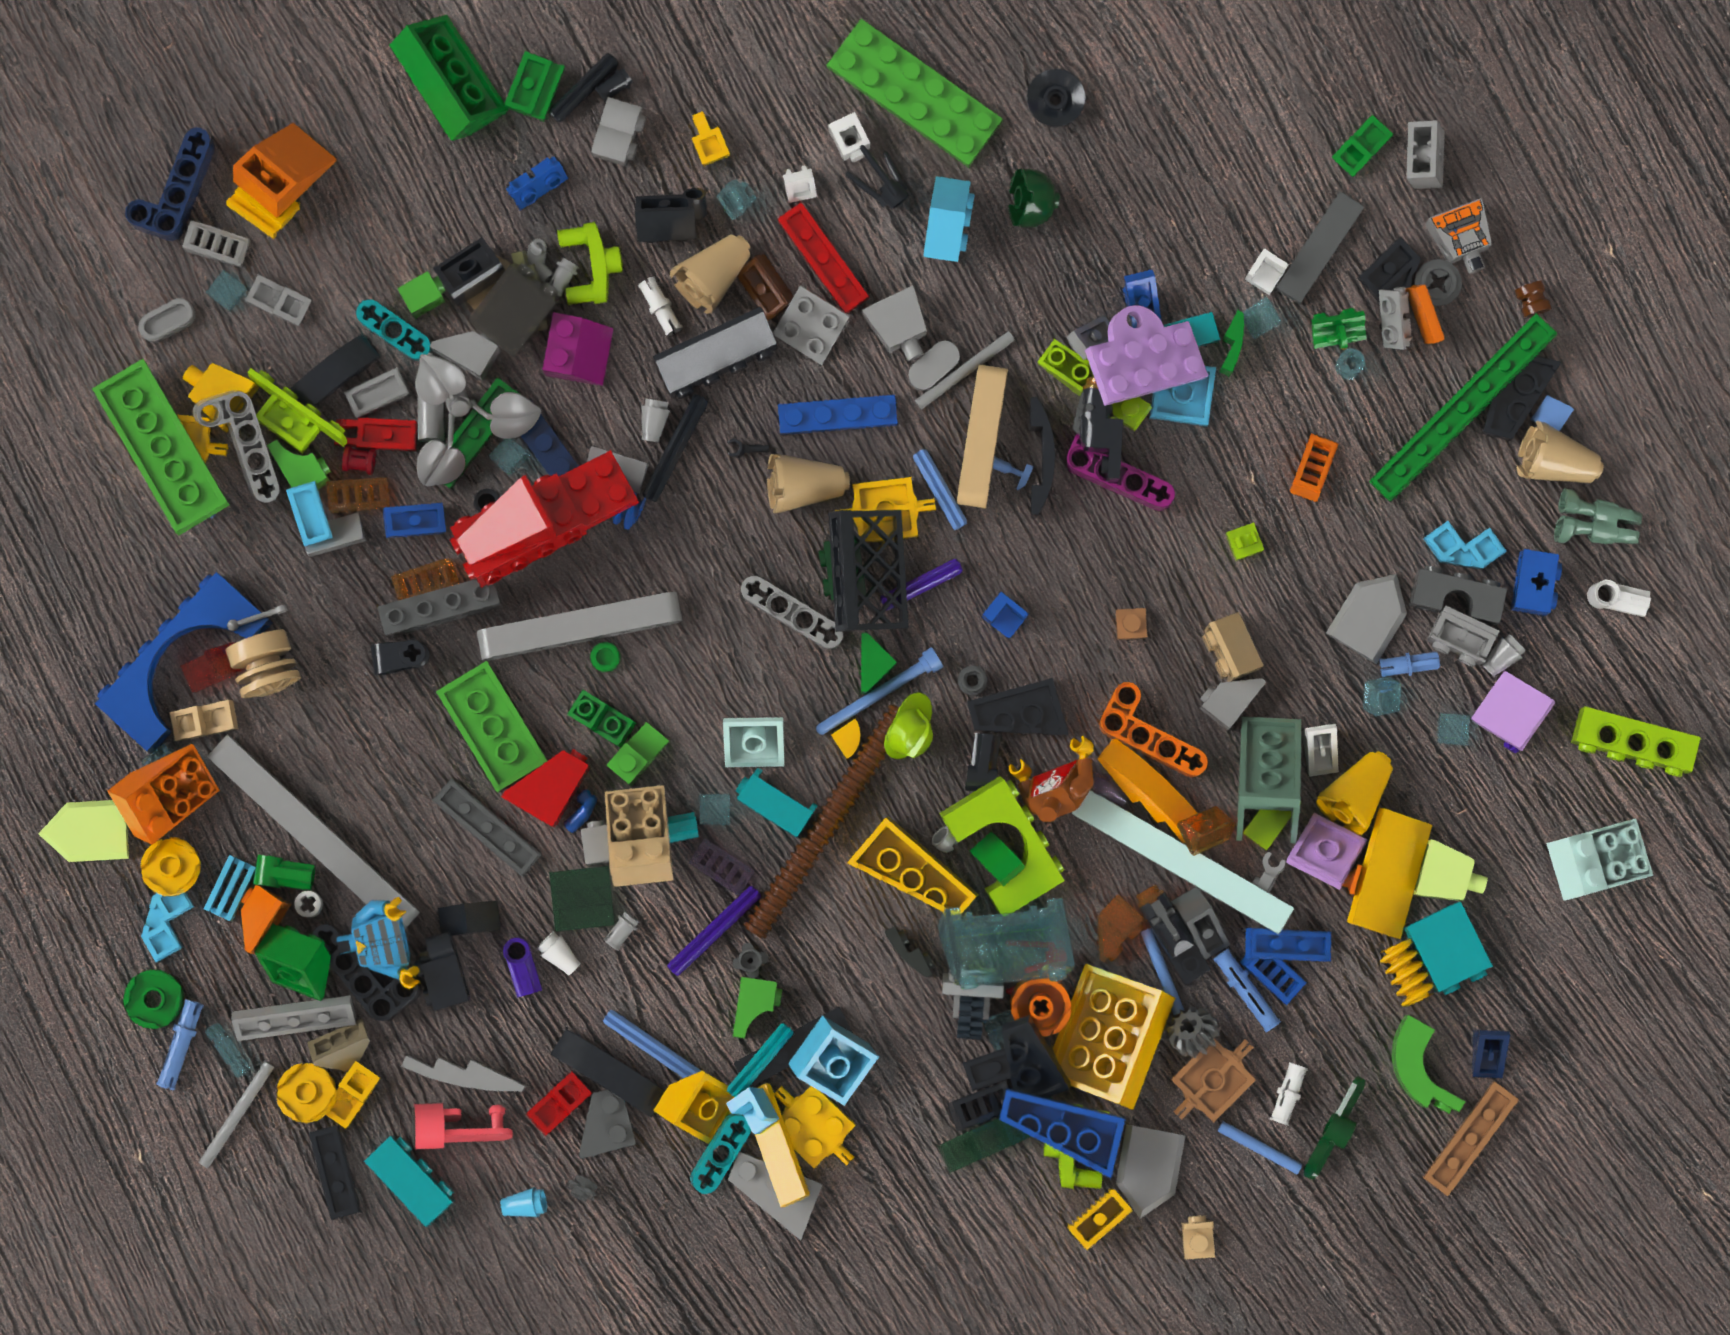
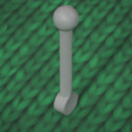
M280 605L274 609L238 621L230 620L227 623V628L230 631H236L239 626L287 612V606Z

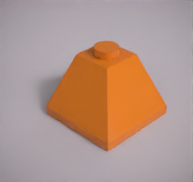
M256 885L254 889L250 887L241 900L244 904L241 909L245 951L250 954H255V950L271 925H279L292 905L261 885Z

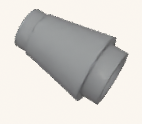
M645 398V404L641 405V440L659 443L670 410H668L669 402Z
M1508 634L1505 638L1501 637L1482 666L1495 677L1522 659L1521 655L1526 650L1515 638Z

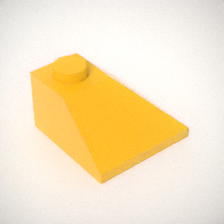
M700 1071L670 1084L653 1111L675 1126L709 1144L725 1117L731 1114L726 1103L734 1097L728 1093V1085L706 1072Z

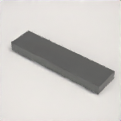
M1340 191L1275 289L1300 305L1364 209V206Z
M453 778L447 782L432 800L520 876L524 877L542 856L539 851Z

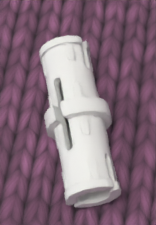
M655 277L648 278L647 283L645 280L642 281L638 287L650 305V313L656 315L665 335L669 337L673 335V331L675 333L679 332L683 327L670 307L672 305L670 299L665 298Z
M1289 1062L1282 1087H1278L1277 1090L1279 1096L1270 1117L1271 1120L1289 1125L1296 1100L1299 1101L1301 1097L1299 1091L1308 1070L1307 1068Z

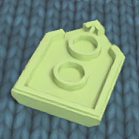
M113 800L66 803L38 833L68 862L129 859L128 825Z

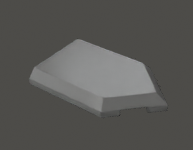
M1397 574L1356 583L1325 634L1377 664L1407 615Z
M1126 1124L1116 1185L1139 1219L1175 1195L1186 1135Z

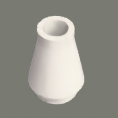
M554 931L537 947L541 952V957L564 971L568 976L581 964L562 935L558 936Z

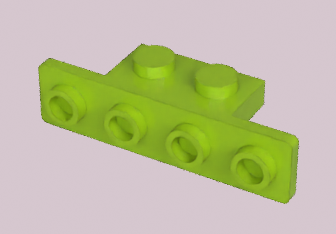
M250 368L247 372L250 380L271 395L256 414L260 424L301 453H304L320 431L343 447L346 445L347 439L343 434L345 430L333 420L329 423L320 417L322 415L321 412L309 403L304 406L297 401L298 396L290 389L283 387L281 390L274 385L275 380L263 370H260L258 373Z

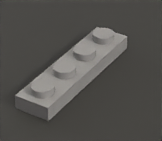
M351 995L322 999V1001L313 1000L233 1011L231 1021L237 1041L356 1025V1014Z

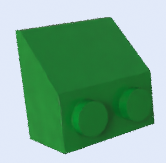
M272 924L254 952L271 982L322 1001L325 995L331 956L325 948V942L315 935H309L308 937L300 934L291 926L281 927Z

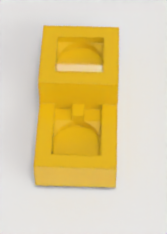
M355 1061L338 1085L335 1103L326 1116L347 1130L381 1078Z

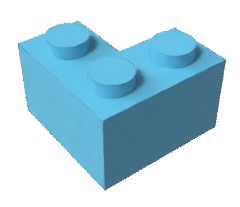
M936 176L923 257L958 262L960 251L966 252L968 234L963 233L964 226L970 227L975 194L969 193L971 181Z

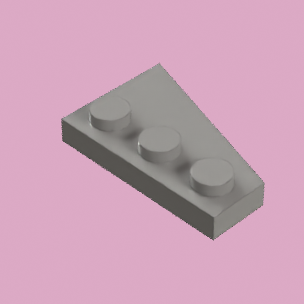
M739 1152L728 1180L801 1241L823 1184L804 1177L810 1196L787 1207H780L765 1162Z

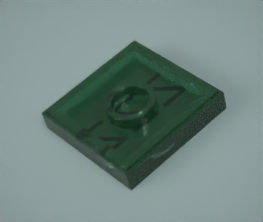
M609 866L549 872L555 932L615 926Z

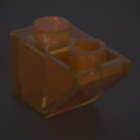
M1119 894L1096 916L1098 960L1102 963L1107 959L1113 962L1124 950L1120 946L1127 937L1133 940L1144 928L1140 924L1144 917Z

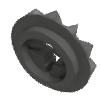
M1435 259L1426 262L1419 268L1414 285L1425 284L1433 305L1440 307L1456 299L1461 291L1462 279L1458 269L1452 263L1446 260ZM1432 275L1437 279L1448 277L1442 285L1443 291H1440L1438 287L1428 289L1433 282Z

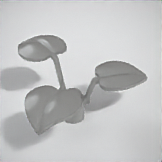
M421 354L415 378L416 392L420 399L426 403L434 405L446 403L449 411L448 442L446 445L440 440H431L420 450L416 464L420 482L425 486L441 485L456 480L462 474L465 468L464 455L461 450L451 448L454 440L455 417L464 416L469 412L470 408H473L484 418L492 420L490 429L495 436L512 439L525 434L535 425L541 414V408L522 394L506 392L500 394L492 401L490 406L492 414L487 413L476 404L475 400H469L465 390L466 379L458 366L441 357Z

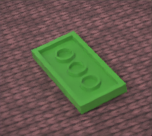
M488 661L483 662L436 691L497 793L526 777L548 761Z

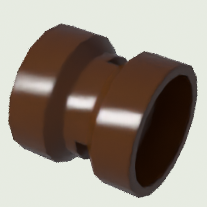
M1542 280L1529 283L1514 291L1517 299L1522 301L1523 308L1521 311L1524 319L1531 318L1535 313L1540 315L1552 309L1550 300L1546 299L1543 294L1545 287Z

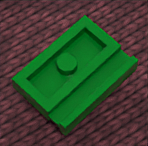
M525 51L504 103L505 108L545 122L565 71V66L558 65L548 59Z

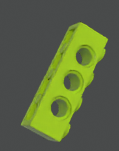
M1584 706L1579 709L1571 743L1579 745L1578 750L1595 754L1596 750L1606 752L1607 758L1624 762L1625 758L1636 760V766L1653 769L1655 765L1665 768L1664 773L1668 775L1682 777L1683 773L1687 774L1693 771L1701 737ZM1602 727L1608 728L1612 732L1613 738L1610 743H1605L1600 739L1599 732ZM1631 735H1635L1641 740L1639 751H1634L1630 748L1628 740ZM1660 743H1665L1670 748V755L1667 759L1660 757L1657 752Z

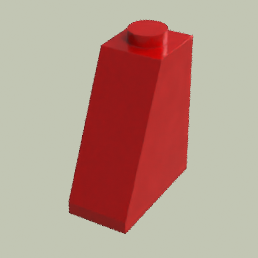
M572 749L570 754L562 750L504 791L501 797L551 827L556 828L591 768L585 763L588 758Z

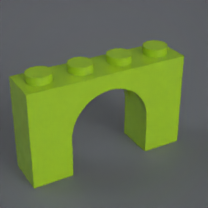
M999 776L939 814L957 842H960L986 825L998 822L1010 824L1020 832L1024 843L1021 861L1025 868L1004 887L996 881L984 888L998 913L1005 918L1064 882L1065 880L1060 873L1065 870L1056 856L1051 858L1045 849L1050 845L1041 830L1035 832L1031 822L1034 821V818L1027 806L1020 807L1015 797L1019 796V793L1012 781L1006 782Z

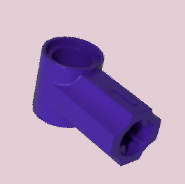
M514 937L508 940L504 945L503 955L508 964L517 998L541 991L542 986L529 942L521 937ZM514 942H519L525 947L526 952L521 959H514L509 954V947Z

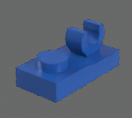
M443 503L383 508L386 538L434 535L446 532Z

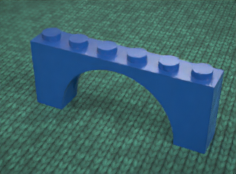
M217 572L213 576L211 574L207 575L198 586L200 590L193 598L191 596L187 597L178 607L180 612L173 619L168 618L159 627L158 631L160 634L153 641H146L138 650L140 655L133 663L127 662L117 674L119 678L112 685L107 684L97 695L99 700L95 705L149 753L153 754L172 733L158 713L153 696L154 673L166 649L174 641L187 633L208 628L230 631L227 628V623L230 620L238 621L262 613ZM266 617L239 626L236 631L231 632L241 635L246 639L264 633L273 622Z

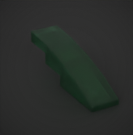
M999 1117L939 1144L937 1147L949 1173H952L1032 1136L1003 1122Z

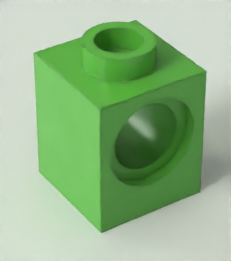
M428 271L397 288L415 319L445 302L441 295L446 292L438 276L432 279Z

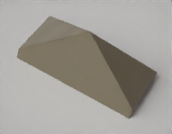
M361 1018L356 1020V1025L343 1026L307 1043L312 1062L315 1066L348 1072L355 1061L359 1063L370 1040L365 1022Z

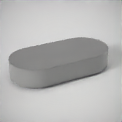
M173 299L145 314L139 321V332L149 342H161L189 327L195 320V309L185 299Z
M940 341L918 359L909 370L908 378L912 387L919 391H927L951 372L959 362L960 354L957 346L949 341Z

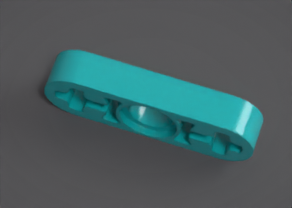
M368 299L358 305L356 316L360 323L410 359L419 361L421 354L428 355V353L432 352L430 348L431 342L424 334L377 301ZM373 307L376 308L374 312L383 320L379 330L376 327L380 324L373 318L365 320L364 310L366 308L368 310L373 309ZM391 323H399L402 326V333L397 338H390L386 335V328ZM409 331L412 332L409 335L412 341L415 343H419L421 340L424 341L422 345L425 350L423 352L417 351L415 354L412 353L414 349L405 341Z
M729 1114L725 1117L691 1172V1184L698 1192L709 1194L717 1189L749 1137L751 1129L743 1115ZM741 1120L740 1125L743 1127V1131L741 1133L736 1131L731 1138L736 1142L734 1146L727 1140L721 1139L723 1135L729 1138L733 1132L732 1128H730L731 1123L737 1124ZM720 1145L727 1146L729 1150L728 1157L723 1161L714 1160V1149ZM709 1160L720 1169L718 1172L712 1169L709 1173V1177L712 1179L711 1183H704L700 1186L701 1181L698 1177L700 1174L706 1175L709 1172L710 1167L706 1165Z

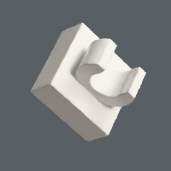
M805 165L801 166L802 171L791 173V170L787 169L786 174L783 175L789 203L817 197L812 169H807Z

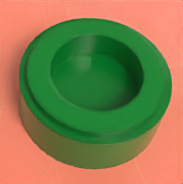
M602 642L592 649L590 659L592 665L598 671L607 673L618 667L621 656L615 645L609 642Z

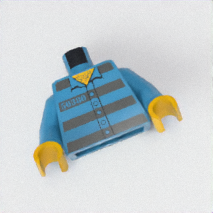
M399 897L394 898L392 901L371 900L353 918L352 934L337 937L339 954L357 952L361 967H368L370 970L398 979L405 988H412L420 983L419 980L412 977L419 973V968L417 966H412L409 969L406 967L410 961V950L402 919L406 910H400L399 906L402 900Z

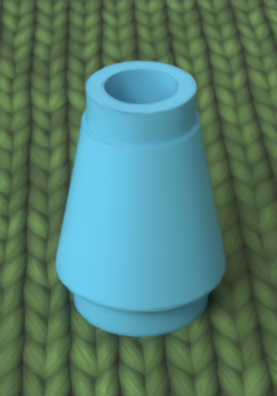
M533 1187L507 1198H502L501 1211L503 1216L539 1217L540 1214L546 1213L547 1200L544 1190H537Z

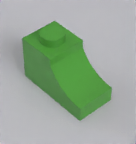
M278 440L267 445L291 488L315 481L317 488L320 489L331 482L327 476L331 470L323 457L317 459L313 453L306 456L293 454L286 450Z
M646 722L620 748L606 766L632 787L670 741Z
M741 977L733 1037L746 1038L751 1023L759 1015L767 1011L774 1012V1006L780 1007L783 989L777 988L778 982Z

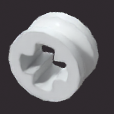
M303 891L296 897L294 905L298 914L303 917L312 918L319 915L322 911L323 900L316 892ZM306 896L308 899L314 897L316 900L313 903L315 909L312 912L308 909L304 912L302 909L305 905L302 900Z

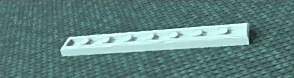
M1091 790L1080 807L1072 812V815L1278 935L1294 910L1292 906Z

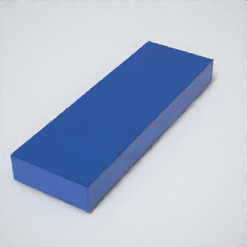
M1246 928L1245 958L1331 962V932L1282 929L1278 935L1270 929Z

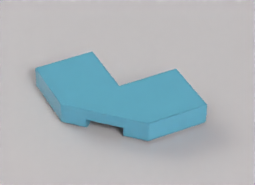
M1449 521L1423 538L1439 562L1482 570L1507 552L1490 527L1467 544L1464 543Z
M187 892L177 896L164 897L157 893L152 896L141 938L156 963L183 948L169 921L195 907Z

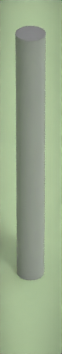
M1007 331L914 400L919 409L925 408L975 371L978 365H983L1014 342L1015 339L1012 334Z
M264 1061L199 1160L202 1166L209 1169L275 1068L272 1064Z

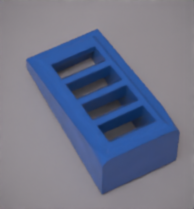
M1244 956L1240 964L1285 1005H1288L1306 984L1283 960L1262 959L1255 967L1254 965L1259 959H1248ZM1271 962L1275 963L1266 975L1262 973ZM1282 970L1284 973L1273 984L1271 981ZM1289 978L1294 980L1284 992L1279 990Z

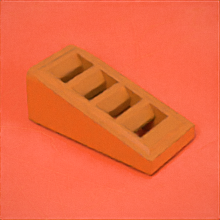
M1311 433L1290 493L1314 502L1318 501L1339 443ZM1312 447H1315L1323 451L1329 452L1328 456H1326L1315 451H1312L1311 449ZM1308 458H1310L1318 462L1324 463L1325 465L1323 467L1318 464L1309 462L1307 460ZM1305 469L1310 472L1319 474L1321 476L1320 478H1318L1313 475L1304 473L1303 471Z

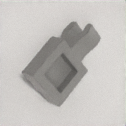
M1267 852L1263 857L1262 863L1265 872L1261 878L1256 876L1252 884L1270 893L1277 876L1284 870L1286 861L1282 859L1277 867H1271L1269 860L1272 853Z

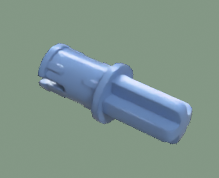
M1408 652L1405 653V656L1379 659V664L1382 668L1380 669L1381 676L1384 678L1386 676L1407 673L1409 676H1412L1414 672L1435 670L1440 667V660L1437 652L1409 655Z

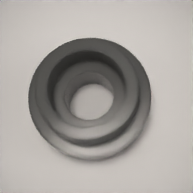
M978 666L965 667L959 673L958 686L967 695H978L987 686V675ZM969 676L977 677L978 684L976 686L968 685L967 678Z

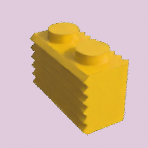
M1109 1188L1108 1192H1104V1196H1099V1200H1095V1204H1090V1208H1086V1212H1081V1216H1077V1220H1072V1224H1068V1229L1082 1246L1088 1250L1133 1210L1116 1190Z

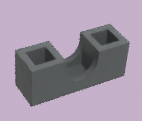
M1425 566V569H1419L1416 572L1409 607L1438 613L1442 610L1445 596L1455 593L1461 595L1467 601L1468 616L1495 627L1500 624L1507 593L1506 588L1500 587L1501 583L1488 579H1483L1482 583L1471 581L1472 576L1457 572L1450 576L1442 574L1443 570L1441 568Z

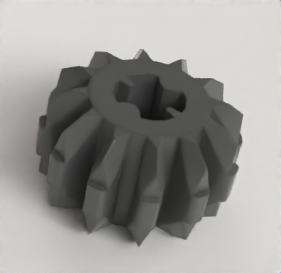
M1190 1006L1187 1013L1180 1009V1016L1178 1018H1171L1173 1026L1167 1028L1170 1036L1169 1040L1172 1047L1176 1048L1180 1055L1185 1057L1189 1054L1196 1059L1199 1052L1207 1055L1206 1048L1209 1046L1216 1047L1214 1038L1220 1036L1217 1029L1218 1024L1216 1019L1206 1009L1200 1008L1197 1010L1196 1007Z

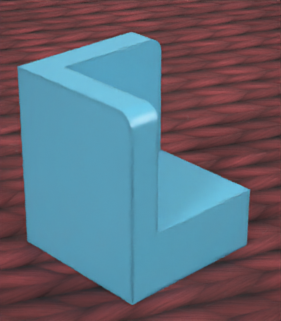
M748 1087L726 1103L731 1114H741L745 1117L753 1134L761 1133L779 1120L763 1088Z

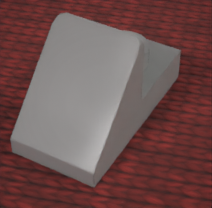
M1105 315L1075 329L1066 337L1071 348L1081 356L1083 361L1088 360L1085 353L1087 348L1109 342L1108 326L1110 322Z

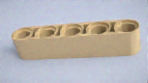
M978 365L957 495V504L979 508L987 507L1006 388L1007 368Z

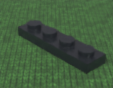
M840 1007L823 1015L853 1033ZM822 1016L794 1030L792 1037L749 1087H753L790 1067L788 1063ZM758 1050L733 1062L738 1073L742 1071Z

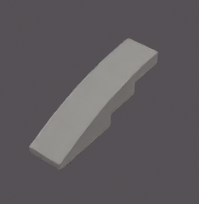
M406 1055L401 1067L428 1078L460 1087L488 1091H525L527 1085L476 1060H470L465 1069L440 1057L433 1067L417 1058Z

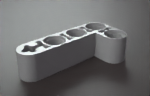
M230 390L198 401L193 408V417L199 424L206 427H215L227 423L251 496L264 503L275 500L280 491L279 484L250 397L244 392ZM235 396H240L244 403L243 408L238 412H233L229 405L230 400ZM207 405H212L215 409V416L210 421H204L201 417V411ZM249 424L253 430L252 436L247 440H242L239 437V429L241 426ZM258 452L262 458L261 464L256 468H251L248 465V458L251 454ZM261 474L263 482L270 485V488L266 489V495L258 492L257 489L262 487L260 478L256 476L252 478V475Z

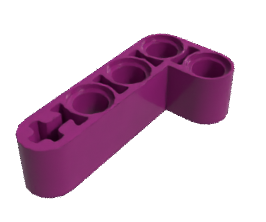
M1076 434L1066 458V467L1071 473L1153 510L1163 511L1169 508L1175 496L1174 488L1171 484L1122 461L1119 482H1106V478L1100 476L1098 469L1102 464V456L1108 455L1084 451L1080 442V436ZM1076 453H1082L1087 457L1088 463L1081 467L1073 464L1071 457ZM1129 477L1138 478L1141 482V488L1137 491L1128 489L1126 479ZM1150 483L1152 484L1149 489L1150 491L1158 493L1160 490H1164V496L1167 499L1158 502L1156 501L1157 495L1148 492L1146 497L1142 494L1145 492L1147 484Z

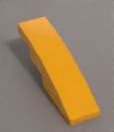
M1112 739L1098 756L1097 760L1132 803L1140 801L1157 823L1165 821L1182 843L1190 842L1205 823L1189 802L1160 773L1118 739Z

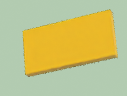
M1385 808L1378 809L1347 923L1392 938L1401 939L1432 829L1431 824Z

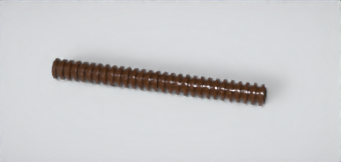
M890 704L888 706L889 712H884L883 717L885 718L883 721H878L879 727L873 729V736H868L869 742L862 745L864 749L862 752L858 751L857 755L859 757L857 759L854 758L852 760L853 766H848L847 770L849 772L847 775H842L843 781L837 783V790L833 789L831 792L833 796L827 798V805L821 807L823 811L821 814L817 813V820L811 822L813 826L811 829L807 828V835L801 837V844L795 846L797 850L791 852L790 855L792 857L790 860L787 859L785 861L787 864L785 868L781 867L780 871L782 873L780 876H775L776 882H771L769 885L771 887L770 891H765L766 897L759 900L761 904L759 907L755 906L754 910L756 912L754 915H749L750 921H745V928L761 939L767 938L766 932L772 930V923L778 921L776 917L782 915V908L788 906L786 902L788 899L792 900V893L798 891V884L802 885L804 882L802 878L804 876L807 877L809 874L807 872L808 869L814 867L813 861H818L819 857L817 855L819 852H824L823 846H828L829 841L827 840L829 837H834L833 831L840 828L838 826L839 822H844L843 816L850 813L849 807H854L855 803L853 801L855 798H860L859 792L865 790V783L869 784V777L875 775V768H879L881 766L879 762L885 760L884 740L898 712L899 707Z

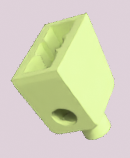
M1430 839L1427 843L1413 895L1463 901L1467 890L1483 894L1488 877L1472 873L1475 864L1473 858L1436 840Z

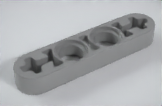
M750 576L742 582L741 594L753 606L825 649H835L841 644L843 632L835 631V636L838 639L836 641L830 640L828 643L824 642L825 636L817 631L816 636L810 634L816 629L819 619L824 622L820 626L824 630L830 631L831 628L835 629V622L761 577ZM756 582L759 583L760 591L766 595L768 589L774 591L768 596L765 606L760 604L764 599L758 594H754L753 597L748 596L749 590L746 588L748 584L754 585ZM783 597L787 600L788 607L785 612L776 613L771 609V602L774 598ZM807 612L812 615L813 623L810 627L803 629L797 625L796 618L800 613Z

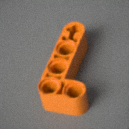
M1130 682L1118 685L1100 718L1099 726L1102 733L1111 739H1118L1127 747L1187 777L1201 775L1208 765L1205 753L1133 717L1132 715L1141 698L1138 686ZM1123 689L1131 690L1135 697L1134 702L1123 704L1119 699V692ZM1114 715L1121 720V728L1119 730L1112 731L1107 728L1105 720L1108 716ZM1135 729H1143L1148 734L1147 742L1137 744L1132 739V732ZM1169 742L1173 745L1175 752L1172 757L1166 758L1160 754L1159 745L1161 743ZM1182 748L1186 751L1182 756L1187 759L1196 756L1198 758L1197 763L1201 767L1190 770L1187 761L1181 759L1179 765L1174 761L1180 755Z

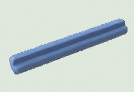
M610 1010L605 1016L604 1024L682 1078L701 1071L616 1011Z

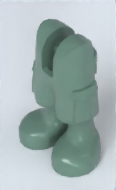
M1563 489L1559 499V512L1569 515L1590 516L1592 522L1564 515L1561 516L1555 526V542L1563 544L1568 542L1574 535L1587 534L1590 542L1605 545L1613 543H1639L1640 532L1618 528L1617 522L1641 525L1643 514L1620 507L1614 502L1597 499L1593 504L1579 498L1573 489Z

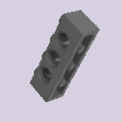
M474 579L377 606L384 634L391 639L502 608L503 604L497 582L481 588L477 580Z

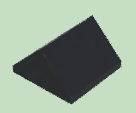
M483 237L433 268L457 306H460L507 276L502 263Z

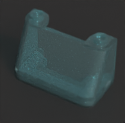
M1063 898L1048 899V906L1046 908L1037 910V906H1030L1028 912L973 917L972 912H966L965 916H962L960 907L945 909L938 923V930L954 984L961 986L963 990H970L982 984L1049 978L1050 981L1066 979L1067 974L1072 972L1075 967Z

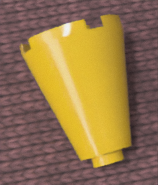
M1379 751L1367 753L1319 793L1316 804L1320 811L1330 821L1335 822L1338 819L1345 824L1344 828L1358 835H1363L1371 824L1393 771L1390 758Z

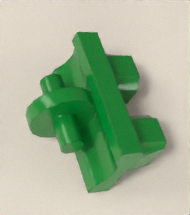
M1354 308L1343 309L1340 315L1329 317L1325 313L1315 314L1313 320H1311L1314 349L1339 345L1340 350H1345L1350 342L1367 340L1364 311L1357 312Z

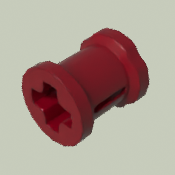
M346 445L342 459V471L348 472L349 469L366 471L368 475H373L376 465V449L364 451L352 449L350 445Z

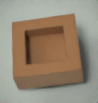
M1146 608L1115 610L1117 640L1147 639Z

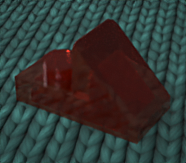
M236 642L203 651L205 655L180 666L192 693H197L246 670V668H231L225 650Z

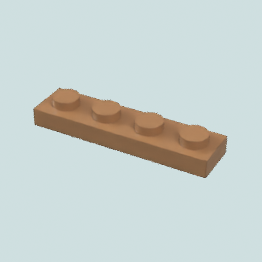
M1493 1081L1422 1178L1444 1195L1449 1196L1519 1099Z

